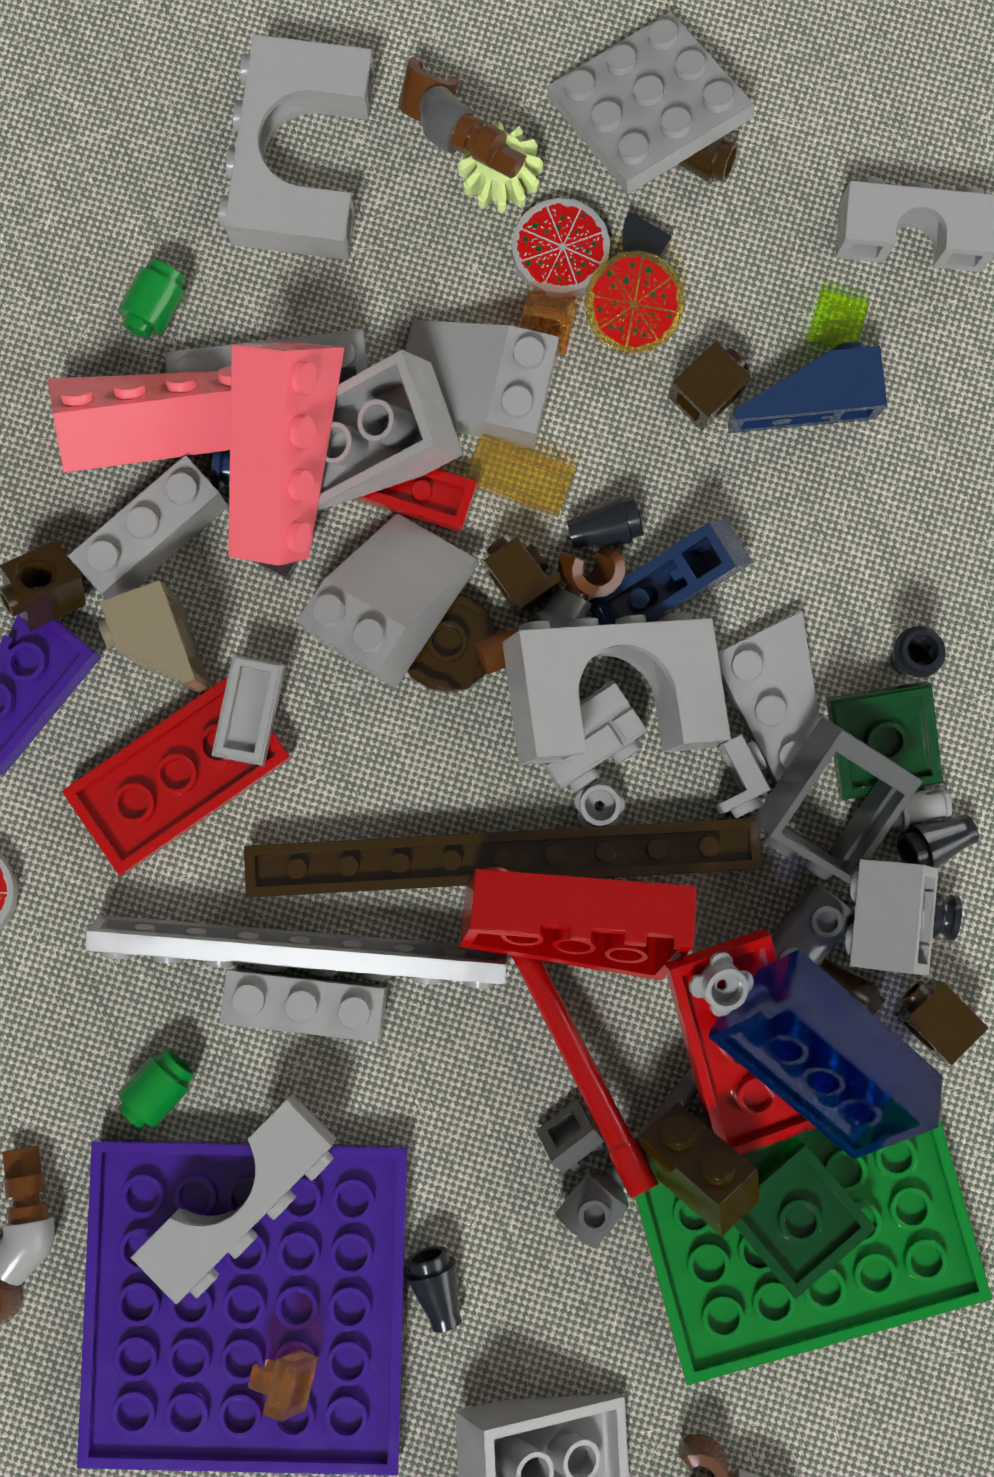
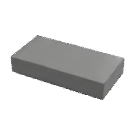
M232 655L211 756L265 767L286 667L284 664Z

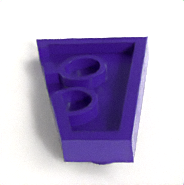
M18 614L9 636L4 635L1 640L0 774L3 776L101 658L98 653L56 619L30 631L20 614Z

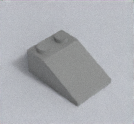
M412 320L405 351L431 362L455 431L535 450L557 358L559 337L511 325Z
M400 350L338 385L317 511L421 477L464 455L431 362Z
M397 513L323 580L296 622L317 641L396 689L480 562L473 556Z
M619 1393L509 1399L455 1411L458 1477H629L625 1396Z

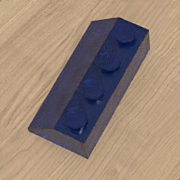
M800 949L758 969L753 975V988L748 992L744 1003L737 1009L732 1010L728 1015L720 1016L710 1029L709 1038L852 1159L865 1156L939 1126L943 1075Z

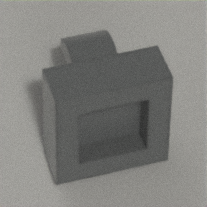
M578 1099L574 1100L536 1129L551 1162L562 1174L569 1168L576 1173L583 1171L580 1160L593 1150L600 1157L605 1154V1148L602 1144L605 1141L590 1114Z

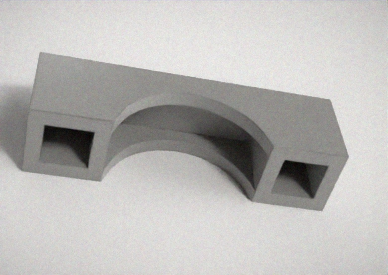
M292 1093L248 1138L255 1160V1180L248 1199L236 1209L214 1216L198 1215L179 1208L131 1259L176 1305L189 1292L197 1299L220 1275L214 1266L227 1253L236 1259L257 1238L258 1234L252 1227L266 1213L272 1220L276 1219L296 1198V1195L290 1190L292 1186L304 1174L313 1181L334 1159L328 1150L337 1138Z

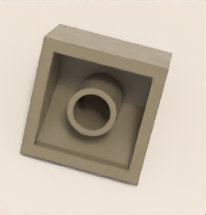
M158 580L100 601L104 617L98 619V626L103 640L109 649L115 647L120 656H125L140 667L199 694H203L211 688L181 601L164 583Z

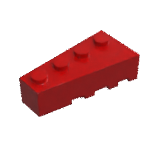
M490 867L484 870L476 869L465 891L459 947L661 981L666 976L663 963L686 956L694 947L697 886L511 872L499 867Z

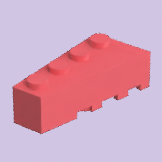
M301 342L232 345L228 557L278 566L309 559L345 347Z
M231 366L209 372L47 379L64 473L230 450Z

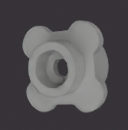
M717 952L711 956L710 965L702 974L695 975L690 979L689 990L694 997H703L710 1004V1010L714 1015L726 1016L744 1003L748 992L753 988L754 980L748 971H740L733 965V959L728 953ZM720 980H725L726 982L723 988H717V983Z

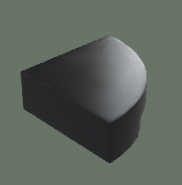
M629 212L623 227L622 247L625 258L628 256L631 258L641 257L638 275L640 280L643 259L647 258L651 262L658 264L668 248L672 236Z

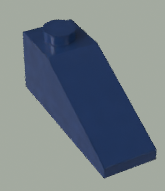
M858 341L846 342L835 346L833 350L828 351L736 408L727 424L728 434L876 420L887 406L880 346L864 347V344Z
M727 519L711 521L625 577L614 592L607 596L595 597L590 600L589 603L592 604L590 610L593 616L598 619L599 625L615 624L616 619L631 615H645L646 622H656L663 616L670 614L752 564L753 561Z

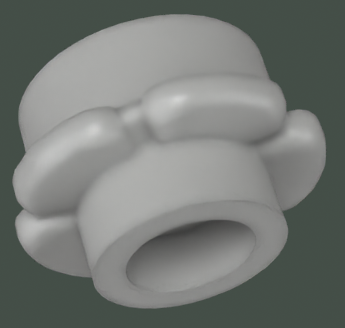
M594 781L590 783L587 789L582 788L579 790L575 797L574 806L579 812L577 818L584 827L616 826L620 821V813L625 809V801L621 792L612 789L610 783ZM596 802H603L604 809L602 811L595 809L594 805Z

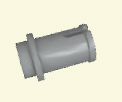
M943 785L915 792L891 828L906 831L910 824L939 818H950L952 815V802L949 792L945 790Z

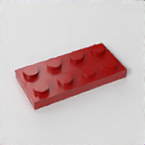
M228 676L62 790V793L119 876H124L292 759L273 730L265 767L211 756Z
M764 929L663 963L707 1127L740 1155L819 1127L771 935ZM717 952L728 953L733 959V965L740 971H748L754 980L753 988L748 992L744 1003L726 1016L714 1015L710 1010V1004L703 997H694L689 990L690 979L695 975H701L710 965L711 956ZM720 980L717 983V988H723L726 984L725 980Z

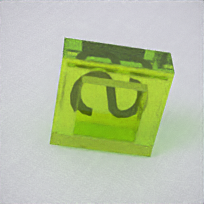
M822 288L805 340L829 348H834L846 342L859 341L870 302Z

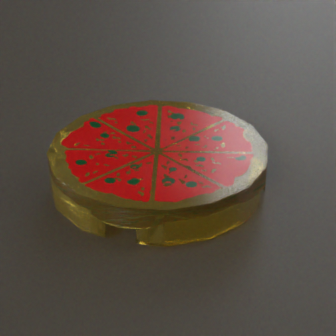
M640 250L619 253L602 263L589 280L584 297L586 321L595 337L611 349L627 354L649 352L668 341L680 325L685 307L683 285L673 267L658 255Z

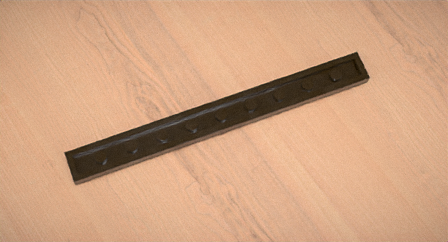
M754 818L250 845L244 846L246 898L467 886L476 869L484 870L490 867L504 868L511 872L597 879L761 870L763 867L760 826L753 821Z

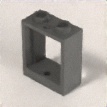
M822 716L753 821L767 833L763 842L778 853L789 858L793 851L807 858L803 865L820 878L829 882L833 875L851 885L854 872L859 871L860 859H870L923 781ZM837 752L879 779L835 844L828 851L790 828L787 824Z

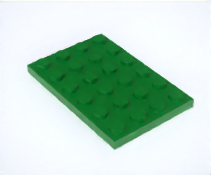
M923 1090L819 1119V1127L741 1155L758 1169L759 1180L801 1142L805 1143L877 1228L796 1300L735 1226L721 1237L659 1180L658 1185L635 1197L687 1386L992 1300L931 1091Z

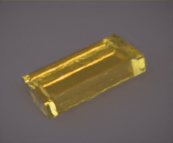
M482 434L465 478L477 481V488L558 518L575 475L576 467Z

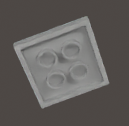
M671 11L547 86L549 100L627 194H630L754 118V103Z

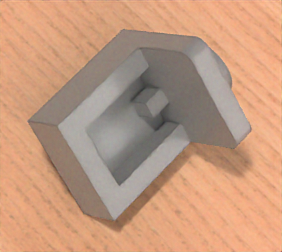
M742 734L717 747L741 793L714 807L719 815L731 810L735 819L762 806L763 804L758 796L771 790L761 772L767 768L761 751L754 741L746 743Z

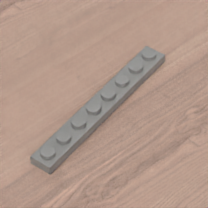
M99 915L86 930V951L102 952L103 957L115 960L128 959L133 955L154 956L153 959L156 962L175 964L183 962L185 959L205 960L206 965L215 968H228L235 966L236 963L257 964L259 970L266 972H281L287 970L288 967L306 968L309 973L317 976H334L339 974L340 971L360 973V976L365 979L375 981L387 980L393 975L412 977L414 982L425 985L439 984L443 980L463 981L464 985L475 989H488L493 987L494 984L505 985L506 954L459 947V944L106 915Z

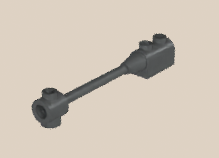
M809 885L770 933L787 1000L789 998L793 999L846 933L849 925L854 922L855 913L840 899L819 885ZM692 1068L689 1069L635 1139L638 1141L641 1149L640 1136L677 1102L687 1108L698 1094ZM614 1165L607 1174L588 1171L555 1212L556 1217L573 1234L594 1249L598 1247L629 1207L623 1188L624 1184Z

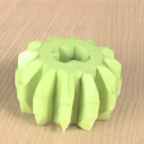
M499 121L495 127L504 131V127ZM520 126L516 127L510 134H506V146L527 156L521 170L514 178L510 179L475 161L472 158V152L469 155L462 154L465 159L460 160L458 163V174L461 178L466 179L463 182V190L467 196L478 194V206L481 209L488 206L491 201L497 202L498 211L502 214L506 210L507 201L509 200L519 208H522L525 204V193L535 194L539 188V180L536 176L542 173L543 161L535 156L538 147L535 139L522 141L523 130Z

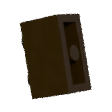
M679 1102L640 1136L642 1151L656 1178L721 1237L759 1202L758 1169Z

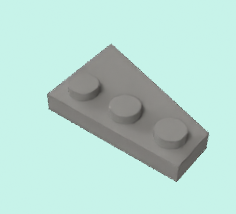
M802 611L718 652L722 683L751 740L755 742L761 751L767 765L766 769L775 786L820 721Z

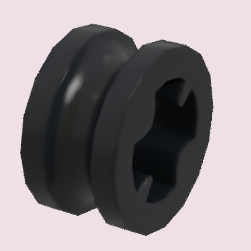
M936 892L932 938L942 934L945 940L954 941L958 936L962 920L961 898L958 895H950L947 899H943L941 894Z

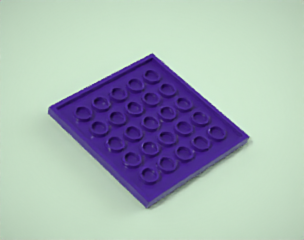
M140 1139L93 1140L91 1142L77 1468L398 1476L408 1146L333 1144L328 1152L334 1159L313 1181L304 1174L290 1189L296 1195V1198L274 1220L266 1213L252 1227L258 1234L257 1238L236 1259L227 1253L214 1266L215 1270L220 1274L217 1279L197 1299L189 1292L176 1305L131 1257L179 1208L198 1215L214 1216L230 1212L242 1205L248 1199L255 1180V1160L249 1142Z

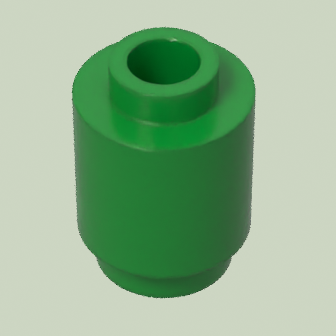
M150 259L146 267L138 269L117 310L125 318L122 325L133 334L149 340L152 334L163 336L185 294L182 289L186 281L184 276L171 266L161 261Z
M164 1048L158 1056L152 1054L117 1092L122 1101L118 1109L129 1122L138 1128H142L145 1123L152 1127H157L191 1089L189 1083L196 1074L177 1054L168 1048Z

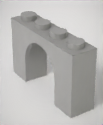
M253 34L250 54L243 53L240 64V81L242 85H245L243 101L236 100L233 110V129L235 132H238L236 148H229L226 157V177L231 179L229 196L222 195L219 203V225L225 227L231 245L349 260L355 218L351 193L287 183L273 174L266 166L265 153L275 131L288 120L300 115L314 113L369 120L375 78L372 49Z
M679 612L663 616L662 621L646 622L645 615H631L615 620V624L599 625L597 618H582L568 622V627L550 628L549 621H533L519 625V631L502 642L519 765L569 761L587 753L579 701V684L588 662L593 657L599 656L622 659L637 668L646 678L655 699L663 752L707 749L731 740L712 618L693 619L691 612Z

